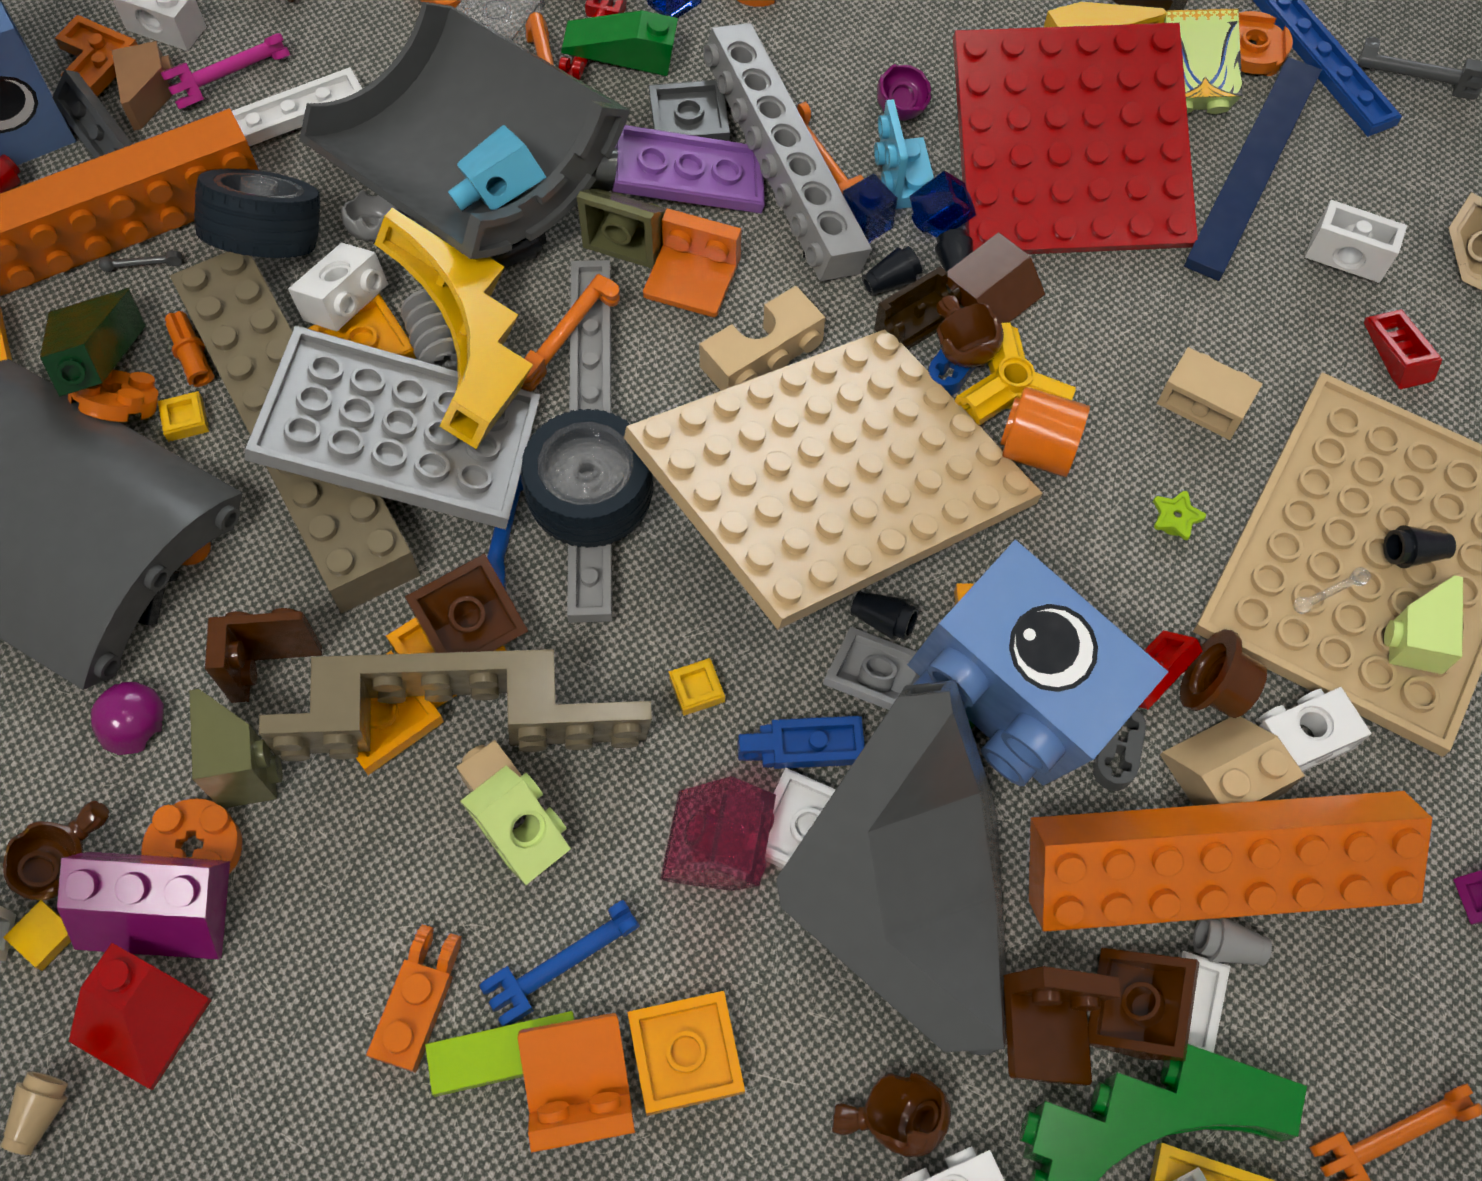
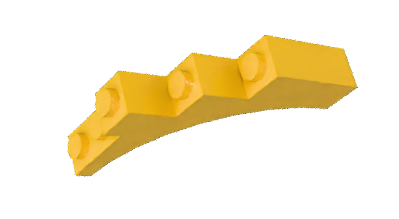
M391 208L383 218L374 245L399 262L424 287L440 309L451 332L457 354L458 382L454 397L439 427L477 449L518 394L533 366L532 363L503 346L518 317L517 313L490 297L504 266L490 257L468 258L441 238L394 208Z

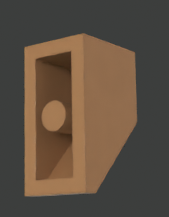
M156 41L112 50L120 102L133 130L142 129L172 96L168 89L171 86V80H164L161 72L174 66L169 55H162Z

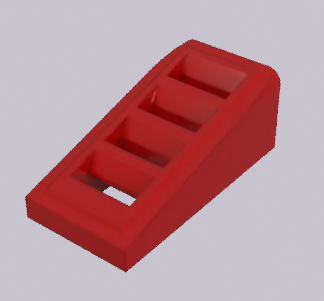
M1402 309L1365 318L1364 325L1388 373L1399 389L1431 383L1436 379L1443 359ZM1398 328V330H1396V331H1392V332H1387V331H1386V330H1388V329Z

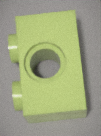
M504 766L460 802L507 867L527 885L571 848L561 835L567 829L562 820L550 807L544 810L537 799L543 796V793L534 780L527 773L519 777L508 766ZM526 815L523 824L513 829L515 822L520 817Z

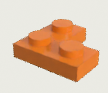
M76 15L55 37L61 50L77 56L66 70L78 72L97 97L116 77L112 50L138 45L135 39L80 15Z

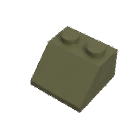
M598 188L579 191L577 203L583 248L653 269L663 246L662 218L666 209L653 203H645L625 197L620 193H611Z
M189 690L192 779L216 804L223 808L277 799L276 783H280L283 780L282 764L279 756L272 754L265 741L260 739L247 722L202 690Z

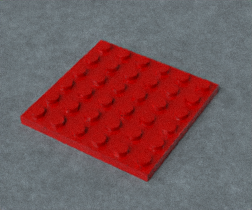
M1180 22L955 30L953 35L965 224L967 235L973 240V251L998 232L1027 254L1193 247L1195 241L1198 240Z

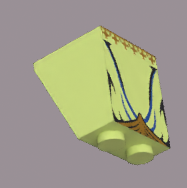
M1238 9L1166 11L1167 15L1164 23L1180 22L1187 114L1193 110L1207 109L1209 114L1227 112L1242 97Z

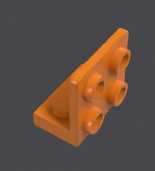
M667 208L662 218L663 246L643 289V297L695 313L716 317L741 259V228Z
M604 1014L522 1029L518 1032V1045L529 1108L528 1137L531 1153L635 1133L617 1014Z

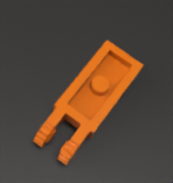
M423 924L417 930L415 939L411 944L408 960L404 959L366 1054L371 1059L416 1073L426 1049L425 1044H428L453 979L450 974L462 940L461 936L450 933L442 945L436 969L424 966L423 962L432 944L434 930L433 927Z

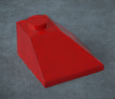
M111 943L80 988L68 1042L148 1089L153 1090L212 1000Z

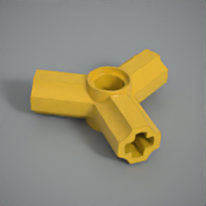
M1010 322L1001 323L1004 338L1000 351L988 362L990 375L955 398V402L979 426L1003 410L1011 409L1015 397L1021 398L1025 387L1069 400L1073 399L1076 391L1074 386L1035 372L1033 365L1025 359L1018 328L1013 327Z

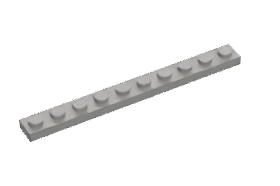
M610 260L571 261L570 308L597 274L611 280ZM599 299L570 335L569 412L578 409H598L599 411L604 410L612 413L611 306L606 305ZM591 453L579 454L569 459L568 502L577 505L598 504L612 497V457ZM568 544L567 617L569 623L612 622V544L589 548Z

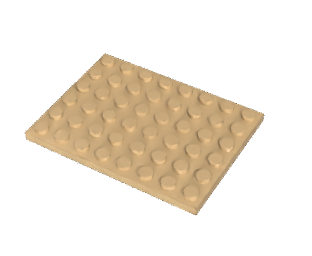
M885 329L628 425L624 435L626 442L777 630L1037 504L1043 494L1011 459L1002 456L1003 450L955 402V399L941 384H938L931 378L928 370L912 353Z
M1322 372L1310 392L1193 632L1209 639L1213 634L1223 629L1233 630L1238 633L1242 640V652L1263 663L1268 670L1310 691L1322 689L1324 694L1342 687L1360 716L1441 757L1445 756L1452 749L1482 672V444ZM1406 525L1452 534L1456 541V551L1450 559H1443L1409 568H1400L1396 564H1391L1387 561L1384 555L1383 544L1389 531ZM1452 576L1463 577L1462 658L1443 674L1389 664V646L1384 644V633L1389 621L1394 620L1408 605Z

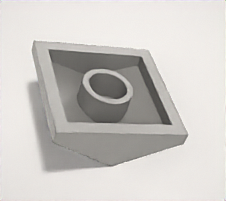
M850 627L825 676L823 685L889 710L906 685H913L920 677L907 665L916 654V651Z

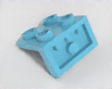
M894 99L886 100L884 115L878 117L880 142H875L874 145L876 165H882L883 168L881 173L883 194H889L892 209L936 205L938 191L924 137L904 139Z

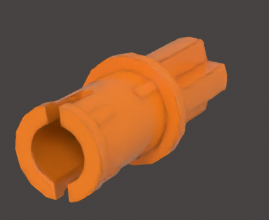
M177 311L176 313L167 314L165 316L166 327L174 344L171 351L173 356L181 362L189 385L201 387L209 384L214 379V374L204 354L205 345L202 339L196 337L186 313Z

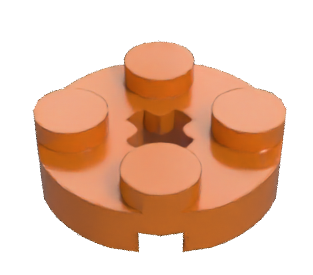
M1258 11L1239 13L1242 72L1273 76L1277 74L1280 67L1286 61L1293 45L1292 35L1286 26L1282 31L1279 26L1275 25L1277 18L1272 15ZM1249 40L1256 41V45L1250 43Z
M112 370L103 383L68 394V400L70 403L74 400L79 402L78 410L88 416L106 421L128 422L129 414L141 413V420L154 415L157 410L159 393L154 386L155 378L151 374Z
M187 799L179 801L174 805H164L154 813L152 823L147 828L143 838L141 853L147 856L230 861V874L241 856L242 834L237 823L222 806L206 799ZM192 836H196L199 841L204 842L202 848L194 849L192 857H186V852L181 849L183 843Z

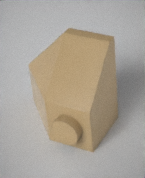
M1471 192L1448 229L1462 281L1482 290V197Z

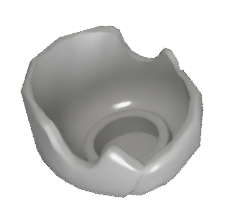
M361 190L354 200L346 202L341 208V219L352 236L363 241L375 242L383 218L390 209L394 208L402 214L403 212L379 195L370 196L364 190Z

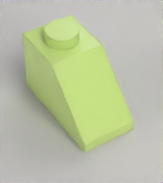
M1452 576L1408 605L1394 620L1389 621L1384 633V644L1389 646V664L1443 674L1462 658L1463 577Z

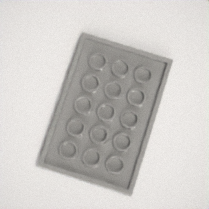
M295 325L245 448V461L506 530L521 473L522 456L530 438L540 394L520 389L478 448L475 449L439 427L455 394L458 382L457 371Z

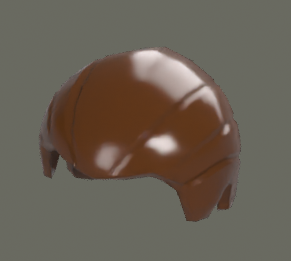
M954 295L945 296L937 303V312L945 320L937 327L936 331L941 350L947 360L959 367L974 368L986 364L995 357L1001 349L1004 332L1001 322L989 305L978 303L961 308L958 299Z
M91 801L82 807L76 819L68 825L48 821L34 822L28 825L22 833L12 837L7 844L3 861L4 878L9 889L21 897L30 900H47L57 897L61 858L84 853L82 840L87 838L89 833L102 827L109 818V809L106 805L97 801Z
M888 1073L881 1077L873 1086L865 1107L856 1108L842 1103L836 1104L833 1113L832 1132L844 1136L852 1134L859 1129L861 1131L869 1130L873 1137L890 1151L905 1157H920L932 1152L944 1139L951 1121V1105L946 1094L926 1077L917 1073H911L910 1077H901Z

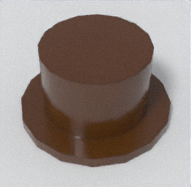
M1223 629L1213 634L1202 644L1203 652L1185 671L1180 686V701L1189 710L1199 711L1211 706L1229 717L1237 718L1249 711L1259 699L1267 680V668L1263 663L1242 652V640L1238 633L1233 630Z

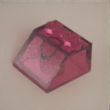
M732 776L680 790L678 792L660 879L672 883L728 891L760 886L761 877L766 868L765 854L769 832L774 824L773 810L776 794Z

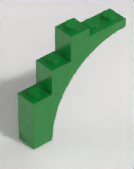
M1188 1044L1186 1061L1164 1060L1160 1082L1166 1085L1165 1089L1118 1072L1106 1078L1104 1083L1098 1082L1090 1107L1091 1112L1097 1114L1096 1119L1047 1101L1035 1107L1034 1112L1027 1111L1019 1137L1021 1142L1026 1143L1023 1157L1042 1164L1041 1171L1038 1169L1033 1170L1029 1181H1098L1110 1167L1142 1145L1164 1136L1200 1130L1243 1132L1279 1142L1298 1137L1307 1086Z

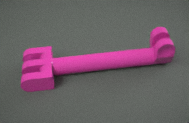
M276 33L265 38L264 42L193 73H191L187 63H181L161 72L164 80H170L177 75L179 76L181 81L169 86L168 89L171 95L186 90L188 96L181 97L175 101L178 109H181L204 99L199 87L268 57H272L275 60L289 56L290 52L282 43L284 39L281 33Z

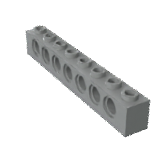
M751 23L712 27L708 42L703 49L704 62L707 67H710L717 81L720 93L724 94L731 108L733 119L739 123L745 135L748 148L756 156L763 177L767 178L775 193L776 202L779 207H782L790 223L792 234L798 238L805 252L807 263L813 267L820 282L860 274L872 248Z

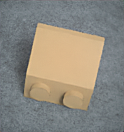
M1241 716L1237 718L1230 717L1160 754L1193 806L1274 800L1287 793L1305 776L1278 736Z

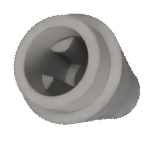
M1228 918L1199 920L1194 930V950L1196 953L1203 955L1204 958H1207L1209 962L1264 966L1270 959L1272 943L1268 937L1261 936L1259 933Z

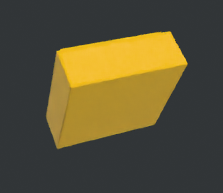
M199 391L158 401L163 434L168 442L209 432L204 402Z
M711 658L668 671L669 679L683 716L725 702V695Z
M42 900L3 937L26 960L41 971L71 942L60 915Z

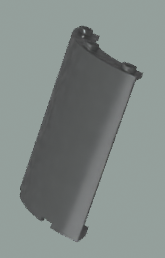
M422 2L414 29L407 43L392 64L372 83L352 95L331 102L307 103L299 140L468 258L478 259L509 252L512 250L513 244L524 238L532 241L566 216L577 204L579 191L589 190L596 181L592 174L603 156L608 159L610 158L624 129L630 110L449 5ZM505 125L527 146L546 175V178L496 210L491 211L479 199L462 212L448 194L450 189L465 179L457 164L498 128Z
M10 359L0 361V639L84 690L117 675L128 640L151 600L158 591L166 586L170 576L195 552L222 534L234 530V526L237 524L240 516L239 506L243 493L120 422L101 420L78 410L79 402L74 400L70 403L68 394L59 397L52 383Z

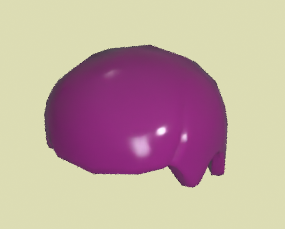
M893 64L879 78L877 84V103L884 113L886 100L894 99L899 121H908L918 117L931 101L930 82L923 71L911 65Z
M140 682L114 684L96 699L91 709V726L94 736L104 750L114 754L139 753L146 748V743L153 734L162 731L164 704L153 688Z

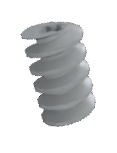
M425 289L412 293L401 306V317L405 323L410 343L414 348L415 357L417 360L457 371V354L454 342L440 309Z

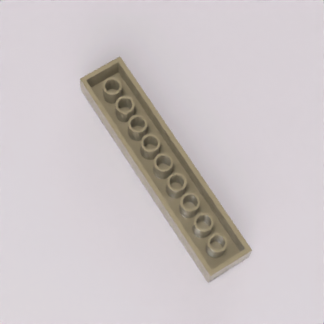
M225 252L170 275V278L251 436L292 335V330L252 256ZM266 466L341 614L421 576L413 555L381 496Z

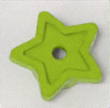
M1182 491L1173 499L1156 496L1153 499V503L1159 512L1154 529L1162 530L1169 535L1180 536L1183 540H1189L1192 525L1206 519V513L1191 506L1187 491ZM1174 512L1180 513L1181 517H1176Z

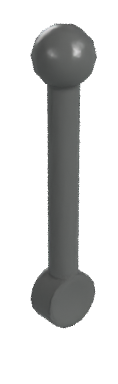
M171 250L162 256L116 260L105 256L99 260V268L104 272H110L116 267L167 263L170 266H180L182 264V254Z

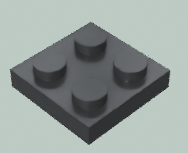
M716 80L649 85L654 130L730 141L724 94L720 93Z

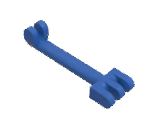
M624 900L617 902L609 908L610 921L518 979H515L509 967L506 966L479 985L484 995L495 991L501 986L503 987L504 991L488 1002L493 1012L502 1009L512 1002L514 1007L498 1018L502 1027L512 1025L534 1011L526 996L617 938L625 937L640 927Z

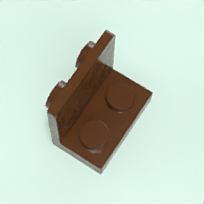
M278 608L271 611V613L265 614L233 611L222 617H208L205 670L231 703L250 701V686L256 685L257 666L255 661L322 655V645L304 613L290 608Z
M1048 966L1003 975L1009 1077L1019 1080L1076 1086L1091 1085L1092 1075L1087 1011L1101 1009L1100 1001L1121 998L1119 977Z

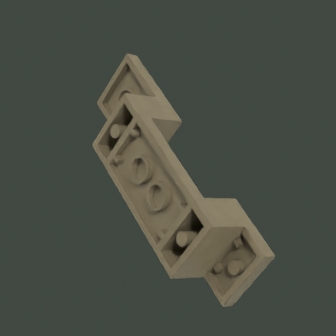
M554 649L311 657L310 713L259 715V735L275 755H281V760L306 761L310 759V754L329 753V757L332 759H354L358 757V752L370 751L371 698H378V702L396 704L405 702L406 697L425 696V700L430 702H446L452 700L453 695H471V698L475 700H494L499 698L500 693H507L510 746H519L520 751H544L547 749L548 744H565V748L568 750H586L592 748L593 743L611 742V747L632 748L638 746L639 741H646L652 721L651 701L556 704Z

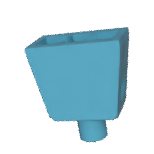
M502 125L458 162L457 166L465 179L450 189L448 194L462 212L479 199L492 211L546 178V175L527 146L505 125Z

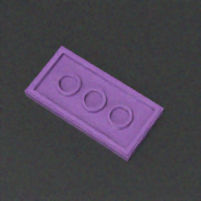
M629 125L624 126L615 147L618 150L613 192L762 213L765 206L764 179L760 170V164L747 144Z

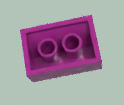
M84 852L61 858L57 910L75 950L105 952L110 944L114 943L131 954L220 959L223 952L230 861L102 852Z

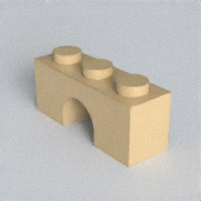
M794 286L764 304L763 329L769 334L768 336L760 339L748 338L731 324L699 343L700 368L720 391L783 368L795 357L804 352H812L823 341L825 316L797 286Z

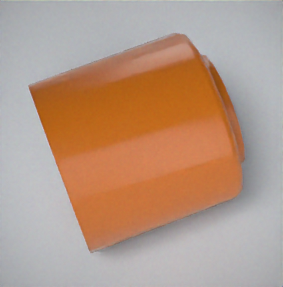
M1025 387L1021 398L1015 397L1000 442V445H1004L1002 456L1011 459L1013 462L1066 478L1075 458L1090 406Z

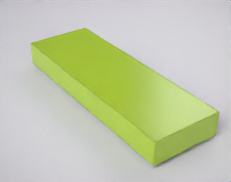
M573 1011L425 1044L432 1095L438 1097L524 1077L518 1045V1032L522 1029L575 1020Z

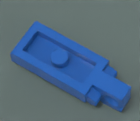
M860 716L772 720L771 724L760 726V733L739 734L737 740L739 761L762 760L763 767H774V769L853 765L865 747L862 717Z

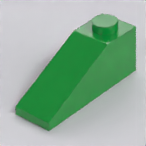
M640 10L569 20L566 26L561 53L668 76L678 18Z

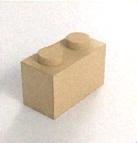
M1188 347L1167 381L1157 404L1231 440L1263 383L1214 360L1207 354Z

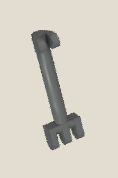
M1372 36L1366 38L1359 55L1358 66L1454 84L1452 96L1474 100L1479 97L1482 91V61L1467 59L1462 70L1380 55L1378 54L1380 40Z

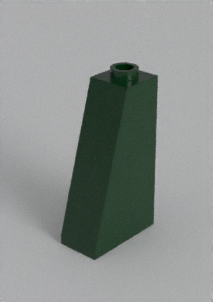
M129 287L48 313L40 359L59 397L103 383L145 328V322Z

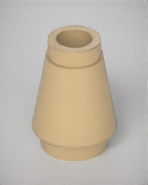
M27 1072L23 1083H16L4 1138L0 1146L16 1154L31 1155L35 1145L38 1144L66 1102L67 1097L64 1095L68 1083L46 1074Z

